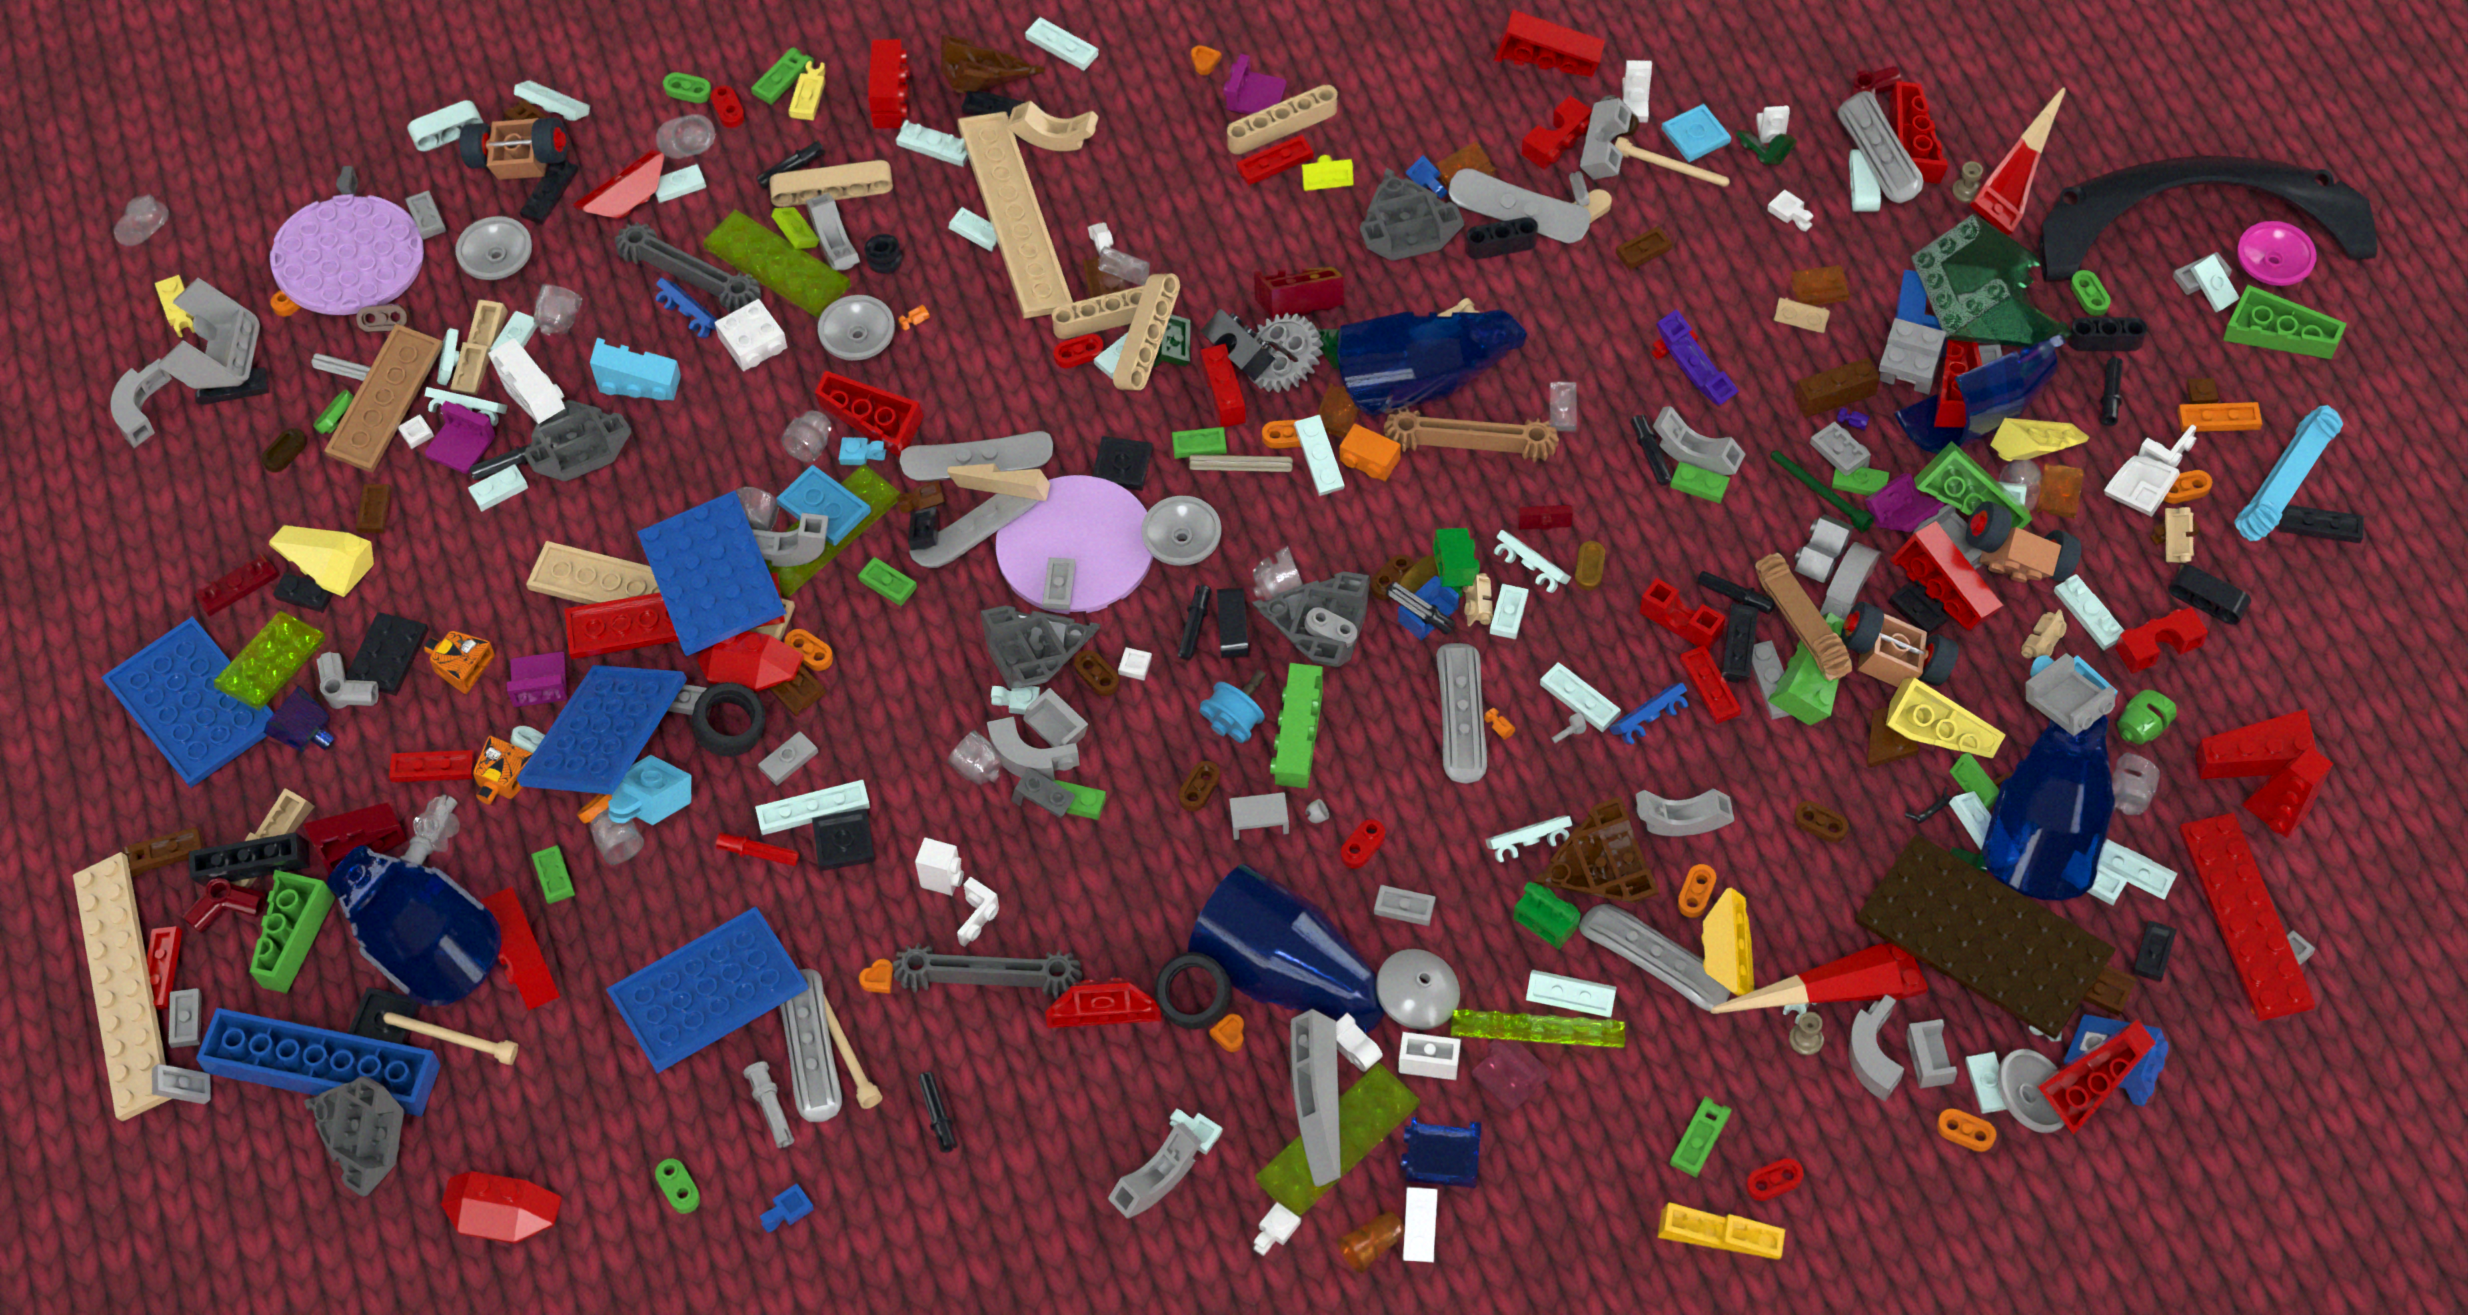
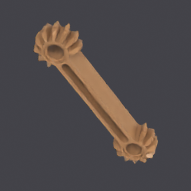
M1407 407L1405 412L1397 408L1395 415L1389 414L1387 422L1384 424L1385 437L1400 443L1403 452L1409 447L1415 451L1417 445L1522 453L1524 460L1531 457L1535 463L1537 458H1541L1545 462L1548 455L1553 456L1559 442L1556 427H1550L1549 420L1541 423L1539 418L1535 422L1527 419L1525 425L1420 417L1418 410L1411 413Z
M1779 553L1769 554L1757 561L1755 566L1756 573L1765 593L1778 606L1816 661L1817 667L1825 679L1828 681L1837 680L1851 672L1852 662L1842 639L1829 627L1791 573L1789 565H1787L1782 555Z

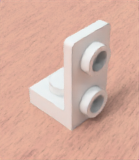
M1789 106L1766 107L1763 113H1757L1756 123L1759 140L1762 143L1771 142L1779 133L1786 134L1790 112Z
M2192 424L2171 451L2162 444L2147 438L2142 444L2138 456L2176 468L2183 457L2181 455L2184 450L2189 451L2197 439L2194 437L2197 427Z
M972 877L964 883L966 900L978 909L957 933L959 944L964 947L969 941H974L979 936L981 927L987 920L991 921L999 910L997 894Z

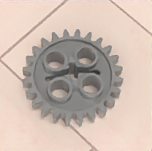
M1285 313L1283 319L1277 314L1274 322L1267 318L1265 327L1258 325L1259 332L1256 333L1257 335L1254 339L1257 340L1260 337L1267 344L1271 343L1280 351L1276 352L1270 346L1271 348L1268 352L1275 359L1255 381L1250 377L1249 379L1260 389L1264 387L1267 392H1270L1273 388L1279 393L1282 386L1286 391H1289L1290 384L1293 383L1296 387H1299L1298 380L1307 381L1305 374L1307 372L1314 373L1312 365L1320 364L1316 357L1323 355V352L1319 349V347L1323 346L1322 341L1319 339L1321 335L1312 322H1309L1306 317L1300 318L1296 313L1293 317ZM1285 354H1289L1297 362H1293Z

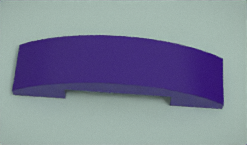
M1677 309L1656 323L1666 347L1691 382L1714 404L1720 406L1739 392L1724 371L1718 372L1689 332L1692 328Z

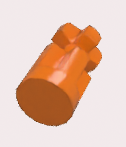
M922 304L909 311V317L900 316L898 322L903 330H907L910 328L909 323L912 322L914 325H917L930 317L925 306Z
M1492 708L1485 713L1484 720L1487 723L1493 721L1492 728L1504 740L1508 739L1515 732V727L1504 716L1498 718L1499 711L1496 708Z

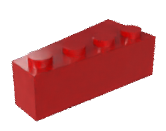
M1949 332L1942 359L1934 427L1986 428L1993 404L1975 333Z
M826 370L815 390L820 407L872 441H883L884 448L899 458L901 451L910 446L924 417L920 404L917 401Z
M2303 709L2201 739L2195 753L2200 779L2273 775L2309 746L2317 751L2308 711Z

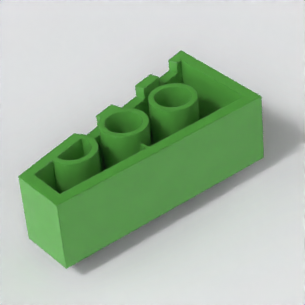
M2247 285L2227 326L2223 341L2332 359L2347 323Z
M1952 441L1914 478L1917 489L1935 496L1944 503L1953 505L1969 516L1972 515L1982 502L1991 501L2006 507L2011 512V528L2023 529L2032 520L2030 511Z
M1831 612L1823 615L1822 617L1829 627L1840 638L1845 621ZM1800 640L1797 645L1798 650L1790 658L1787 664L1788 668L1785 674L1778 680L1776 684L1778 687L1770 695L1768 702L1811 726L1831 716L1839 679L1831 681L1825 679L1817 667L1816 661Z
M1290 663L1287 687L1283 688L1282 695L1284 709L1280 710L1278 726H1281L1280 734L1275 736L1274 750H1278L1277 758L1272 757L1270 774H1275V785L1308 789L1323 697V667Z
M275 870L273 876L275 883L273 891L269 892L267 900L269 907L267 915L263 916L261 924L263 931L261 938L257 940L250 973L262 988L287 994L335 896L322 880Z

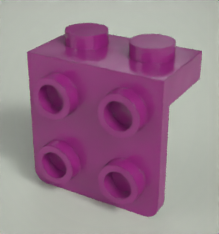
M1240 54L1237 63L1232 64L1230 82H1225L1223 95L1226 96L1227 110L1252 115L1280 103L1287 82L1282 78L1250 72V56Z
M445 401L440 409L446 423L426 449L425 454L427 458L468 474L470 473L469 468L479 461L496 435L488 416L480 412H472L462 404H453Z
M1910 473L1901 474L1865 499L1870 513L1875 516L1874 522L1877 527L1904 532L1915 530L1921 521L1937 515L1939 509L1945 505L1944 502L1937 498L1920 496Z

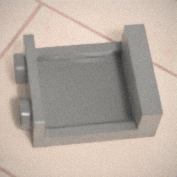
M1948 503L1946 506H1943L1939 509L1937 515L1927 520L1924 519L1919 523L1918 528L1913 530L1914 534L1937 521L1975 570L1983 565L1979 562L1982 551L1967 543L1966 529L1968 524L1956 514V507Z
M2066 653L2026 682V701L2075 736L2083 729H2088L2098 718L2111 712L2115 707V689L2108 686L2102 690L2075 671L2074 658Z

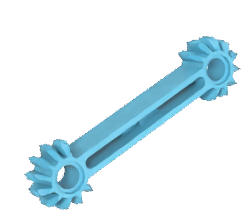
M2328 405L2319 406L2316 410H2312L2310 414L2299 422L2296 435L2249 505L2238 513L2234 523L2244 538H2247L2249 541H2258L2262 537H2266L2270 531H2273V528L2279 524V520L2282 518V511L2328 442L2334 439V436L2340 432V428L2343 426L2342 419Z

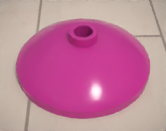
M2266 221L2251 226L2243 233L2237 247L2238 259L2244 270L2253 278L2270 285L2285 286L2298 283L2311 273L2316 262V250L2311 239L2299 228L2284 222Z

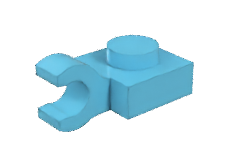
M842 437L839 454L840 465H866L867 459L885 460L886 449H883L884 442L873 441L869 444L868 438Z

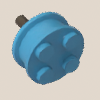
M1258 669L1242 691L1225 682H1217L1214 685L1213 695L1209 700L1205 699L1201 702L1199 712L1212 723L1211 728L1217 734L1225 736L1227 733L1239 743H1244L1251 738V729L1255 724H1261L1265 716L1260 707L1250 697L1255 692V688H1258L1264 680L1266 674Z

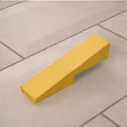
M1668 1203L1661 1210L1657 1237L1780 1259L1785 1229L1731 1214L1724 1218Z

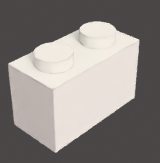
M924 838L915 861L920 886L952 896L956 886L960 887L964 876V871L961 870L960 866L961 858L958 856L957 847Z
M1403 1032L1399 1056V1073L1456 1080L1461 1039Z

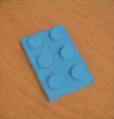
M813 464L776 498L777 504L798 520H801L802 513L828 516L826 540L834 546L871 512L868 504Z

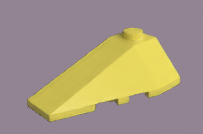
M2004 418L1990 445L1998 451V456L2004 460H2027L2087 442L2089 436L2072 423Z
M284 525L269 541V545L288 561L296 563L300 567V571L305 575L309 574L313 577L316 584L322 589L345 597L374 565L371 541L346 532Z
M1916 678L1903 679L1890 702L1886 721L1888 727L1907 739L1965 753L1969 752L1970 754L1987 758L1994 757L2006 735Z

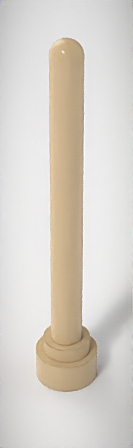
M1620 136L1616 141L1615 147L1623 153L1622 158L1632 156L1723 187L1729 185L1730 181L1725 176L1634 147L1633 143L1629 142V139Z
M824 995L828 1028L858 1086L856 1097L863 1109L871 1108L882 1100V1095L877 1086L868 1082Z
M388 1012L384 1015V1021L388 1024L494 1054V1057L499 1059L500 1063L512 1065L517 1055L518 1043L506 1040L505 1042L500 1041L497 1044Z

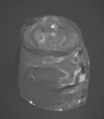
M542 285L535 305V325L541 328V332L546 335H551V333L558 335L566 334L574 324L576 319L575 313L579 311L582 297L562 287Z
M806 411L798 418L795 416L785 429V433L781 438L782 444L789 455L807 463L813 462L820 456L827 445L831 423L820 412Z
M754 487L736 489L735 491L751 529L771 532L776 523L780 507L773 495Z
M1288 546L1275 553L1277 558L1276 564H1273L1270 557H1267L1253 570V579L1257 585L1253 590L1258 598L1263 596L1265 601L1278 597V593L1303 585Z
M974 729L951 752L947 763L968 781L971 780L978 785H983L989 780L994 782L999 777L998 771L1002 765V760L993 748V745Z
M2130 753L2122 755L2117 760L2111 782L2113 804L2115 807L2127 815L2144 813L2156 793L2160 777L2159 769L2143 757ZM2124 769L2138 771L2142 775L2137 777L2126 773Z
M608 808L592 820L590 829L594 843L606 863L616 865L635 856L642 849L644 839L632 820L626 823H616L610 820Z

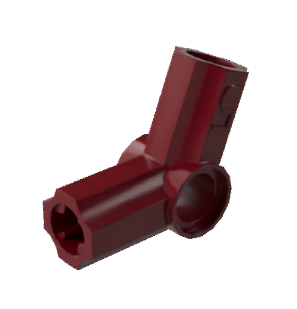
M1892 66L1875 72L1868 70L1858 71L1854 75L1851 96L1859 92L1868 91L1875 97V94L1892 90L1896 81H1902L1899 69Z
M215 878L207 884L205 893L190 907L182 918L202 934L225 910H232L257 918L264 909L266 895L259 891L231 884L223 878ZM227 890L225 896L216 898L220 891Z

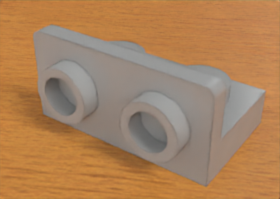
M1835 421L1811 437L1810 444L1845 476H1848L1859 467L1868 468L1871 454L1867 448L1855 441L1845 428H1841Z

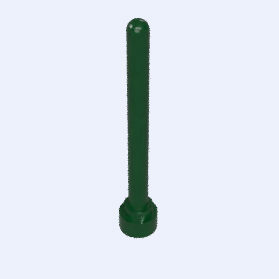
M1774 450L1771 452L1770 457L1772 460L1849 516L1854 528L1864 533L1871 527L1875 520L1873 514L1867 510H1857L1779 451Z

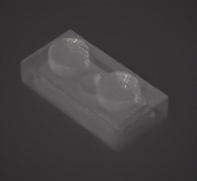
M1550 382V427H1556L1557 431H1576V383Z

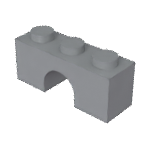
M1619 98L1594 103L1580 167L1592 179L1615 176L1619 173L1623 153L1611 143V140L1618 134L1628 132L1632 110Z

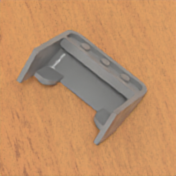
M197 278L173 300V304L194 317L193 327L196 334L208 341L206 352L204 354L182 340L158 362V367L194 389L240 386L249 378L260 328L259 320L252 312L200 278Z

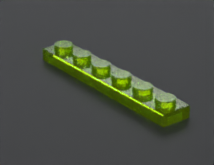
M1462 1009L1452 1010L1451 1035L1624 1048L1625 1022L1613 1019L1593 1020L1584 1017L1565 1018L1556 1015L1537 1016L1527 1013L1508 1014L1498 1011L1480 1012Z

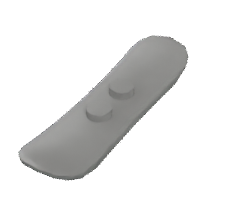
M1863 91L1843 102L1838 108V117L1864 155L1886 197L1897 203L1913 199L1922 190V174L1894 133L1874 95L1868 91Z
M1474 169L1457 171L1450 182L1449 195L1458 206L1501 221L1522 217L1533 218L1538 223V234L1565 243L1577 242L1583 238L1589 228L1591 215L1586 208L1528 191Z
M1035 431L975 442L916 445L901 451L900 464L903 473L917 482L951 480L952 478L947 473L948 467L995 463L1000 471L1036 469L1042 467L1051 458L1053 441L1050 434L1044 431Z
M997 493L970 513L937 533L936 546H931L928 549L910 550L909 553L912 559L919 565L927 568H939L951 563L991 534L1030 510L1039 500Z
M1448 643L1441 646L1436 654L1442 705L1443 767L1445 773L1452 781L1467 784L1479 781L1487 769V749L1481 692V662L1479 652L1475 647L1463 643Z
M1599 904L1592 907L1583 916L1579 928L1584 936L1645 969L1697 1006L1711 1011L1714 1006L1727 1002L1731 991L1706 974L1703 967V958L1667 938L1627 911L1611 904Z
M808 968L799 970V972L807 982L809 989L780 1004L788 1045L797 1110L809 1122H824L837 1115L842 1104V1094L830 1042L822 977L816 970Z

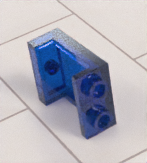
M1411 1117V1126H1405L1403 1143L1409 1144L1408 1153H1402L1401 1170L1406 1171V1181L1476 1188L1482 1122L1470 1121V1128L1420 1124L1417 1123V1117Z

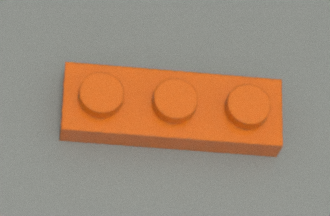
M2258 402L2179 405L2177 410L2181 432H2186L2192 424L2197 427L2195 432L2260 430L2262 426Z

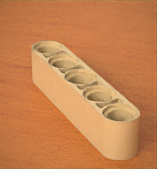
M1330 85L1319 86L1231 123L1227 128L1228 149L1234 154H1243L1332 117L1337 112L1336 89Z
M883 160L779 173L770 178L771 201L775 206L779 207L806 204L805 200L828 192L834 200L884 194L893 187L890 164Z
M1152 274L1146 281L1113 374V383L1119 390H1142L1148 381L1180 289V281L1175 274Z
M1144 286L1056 307L1052 312L1055 336L1061 339H1069L1132 323Z

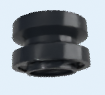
M875 235L864 246L868 266L876 273L892 272L902 263L903 257L897 238L893 235Z

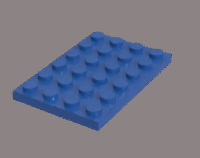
M735 490L637 532L686 656L787 614Z
M193 616L101 677L107 687L189 788H192L268 736L269 734L266 732H273L274 730L272 729H278L268 723L277 722L275 719L278 718Z
M593 665L516 778L520 786L613 795L687 681L684 672Z
M755 906L608 987L606 990L656 1073H659L809 988L782 944Z

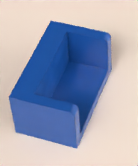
M1436 575L1415 593L1416 596L1428 604L1436 605L1438 610L1447 617L1458 609L1459 594L1451 587H1441L1439 577ZM1404 606L1398 607V622L1420 641L1435 629L1431 624H1425L1422 618Z

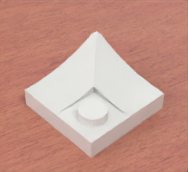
M2133 456L2116 473L2104 492L2106 496L2152 517L2180 473L2178 469L2145 457Z

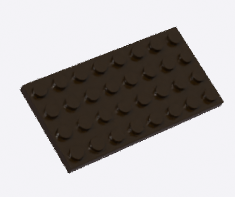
M1918 834L1914 835L1855 919V923L2054 1040L2057 1039L2116 950L2115 947Z

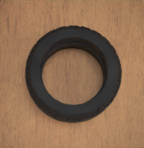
M733 682L717 683L707 688L697 699L691 720L692 730L697 741L707 751L724 757L739 756L748 752L759 741L765 725V709L760 698L749 687L746 688L745 685ZM732 703L740 706L747 712L751 720V727L743 734L725 736L717 733L710 727L705 714L716 704Z
M1188 952L1173 957L1162 967L1155 982V999L1157 1005L1160 1006V1011L1172 1023L1185 1029L1197 1030L1213 1025L1225 1014L1231 1001L1232 988L1226 971L1215 959L1202 953ZM1191 967H1200L1212 974L1217 984V994L1213 1004L1206 1011L1196 1015L1181 1013L1173 1006L1170 1000V986L1173 979L1178 973Z

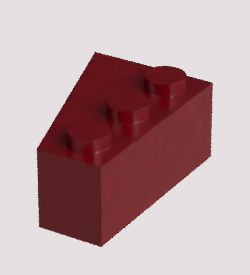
M1334 267L1302 269V274H1286V270H1278V275L1262 276V271H1254L1255 300L1272 318H1275L1277 314L1283 319L1285 313L1289 315L1295 313L1304 315L1311 313L1313 310H1331L1336 306L1344 305L1343 276Z
M388 802L303 824L331 878L407 841Z

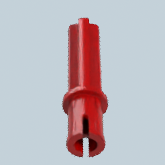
M720 832L716 841V849L739 854L742 858L745 855L791 866H796L799 859V852L752 841L746 835L740 837Z

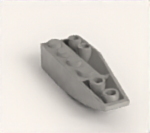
M1312 1009L1291 1019L1290 1081L1306 1157L1314 1185L1320 1187L1341 1178L1336 1021Z

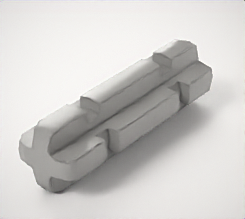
M1579 171L1571 173L1569 179L1577 205H1588L1590 199L1582 173Z

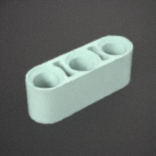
M466 100L413 120L408 126V131L416 148L420 151H428L459 139L464 125L483 123V120L475 104L472 101Z
M1851 149L1849 168L1853 212H1879L1881 199L1880 184L1860 149Z

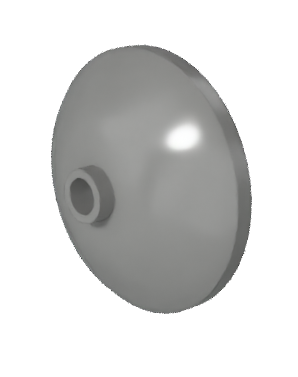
M499 216L484 218L473 223L463 231L456 244V256L461 268L469 275L484 280H496L514 274L525 265L532 251V241L527 229L514 219Z
M866 295L847 296L833 302L824 310L818 322V335L823 347L832 355L845 360H862L875 356L888 346L895 331L894 317L890 309L882 301Z
M1173 496L1158 502L1147 512L1142 523V539L1147 550L1156 559L1171 565H1191L1204 560L1213 553L1221 538V522L1216 511L1205 501L1191 496Z
M1420 949L1399 951L1391 955L1383 963L1377 975L1376 992L1381 1006L1392 1019L1406 1027L1421 1030L1438 1027L1453 1015L1458 1006L1460 987L1457 977L1443 959L1431 952ZM1419 978L1425 979L1427 983H1422Z
M2019 1049L2008 1054L2000 1063L1998 1087L2001 1098L2013 1117L2024 1126L2041 1133L2054 1132L2063 1127L2065 1123L2039 1090L2038 1086L2058 1069L2043 1055L2032 1050Z

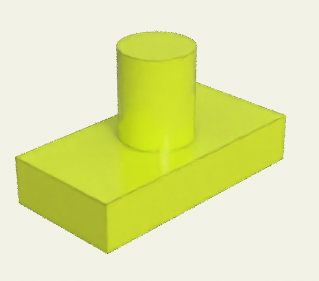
M1322 155L1318 158L1317 163L1302 165L1304 191L1353 185L1352 160L1332 161L1330 156Z

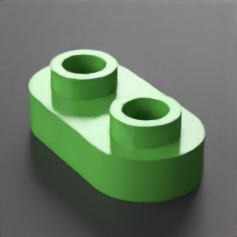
M671 73L663 81L665 92L670 97L694 103H703L711 97L710 84L706 79L682 73Z
M2087 270L2076 272L2073 275L2070 286L2083 309L2093 316L2105 314L2110 305V297L2097 276Z
M347 389L342 391L319 416L313 427L321 434L325 432L329 434L334 431L339 425L337 420L342 414L345 415L354 396Z
M676 1159L662 1161L656 1168L655 1176L665 1196L675 1211L683 1214L692 1212L700 1202V1195L696 1186L680 1161ZM667 1170H675L672 1175H665ZM687 1192L688 1196L686 1198H679L681 1193Z

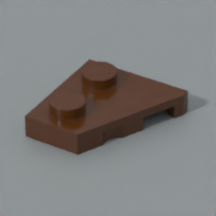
M1889 706L1874 710L1872 713L1867 759L1868 768L1918 755L1919 748L1916 741L1907 739L1886 725Z

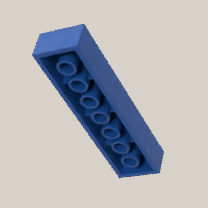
M216 1008L196 1058L205 1073L319 1096V1094L345 1083H351L359 1077L367 1076L386 1088L403 1108L404 1114L419 1117L423 1115L441 1066L436 1055L431 1050Z

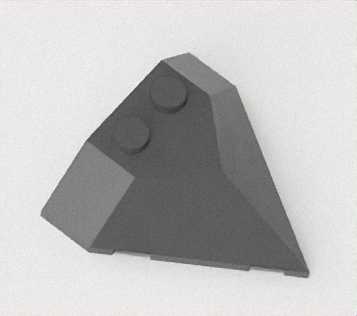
M1386 168L1384 179L1379 184L1367 210V217L1364 222L1362 221L1359 229L1367 249L1394 261L1440 250L1464 226V221L1457 205L1450 201L1445 203L1437 199V194L1407 178L1404 180L1394 175V171Z
M567 400L563 402L565 409L536 424L531 436L532 443L530 447L526 448L525 457L534 472L565 482L578 478L592 470L600 469L614 462L631 434V429L622 414L614 412L612 415L602 413L600 408Z
M1343 571L1334 574L1335 578L1320 583L1316 580L1278 593L1276 598L1264 602L1262 599L1252 602L1253 606L1311 662L1340 667L1351 660L1366 618L1370 577L1369 575ZM1313 608H1324L1352 622L1357 629V637L1353 645L1347 648L1344 641L1311 635L1304 625L1308 612ZM1316 617L1317 621L1324 622L1322 618ZM1340 630L1343 634H1348L1346 630Z
M1006 605L983 610L980 614L988 652L1009 689L1024 688L1048 682L1101 626V624L1090 622L1089 626L1074 623L1075 619L1036 611H1032L1031 614L1015 611L1016 607Z
M363 1076L351 1083H345L321 1093L315 1098L303 1101L307 1110H313L317 1120L315 1126L333 1162L338 1161L344 1172L341 1178L345 1186L362 1197L368 1196L396 1165L404 1112L403 1108L383 1085L367 1076Z

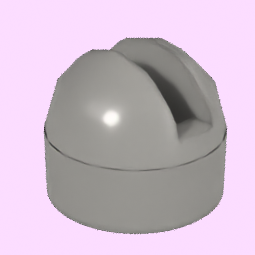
M1317 799L1307 806L1305 813L1310 815L1308 816L1310 822L1320 823L1329 819V812L1322 800Z

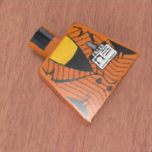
M455 631L449 632L442 642L435 638H430L424 648L426 653L431 654L430 663L435 673L466 695L495 657L489 641Z
M489 736L473 772L477 784L481 787L476 797L485 804H491L497 794L508 799L513 798L523 787L520 786L516 778L533 753Z

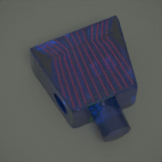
M300 686L293 691L267 721L264 729L266 735L300 752H305L312 742L326 751L335 739L323 730L328 724L329 715Z

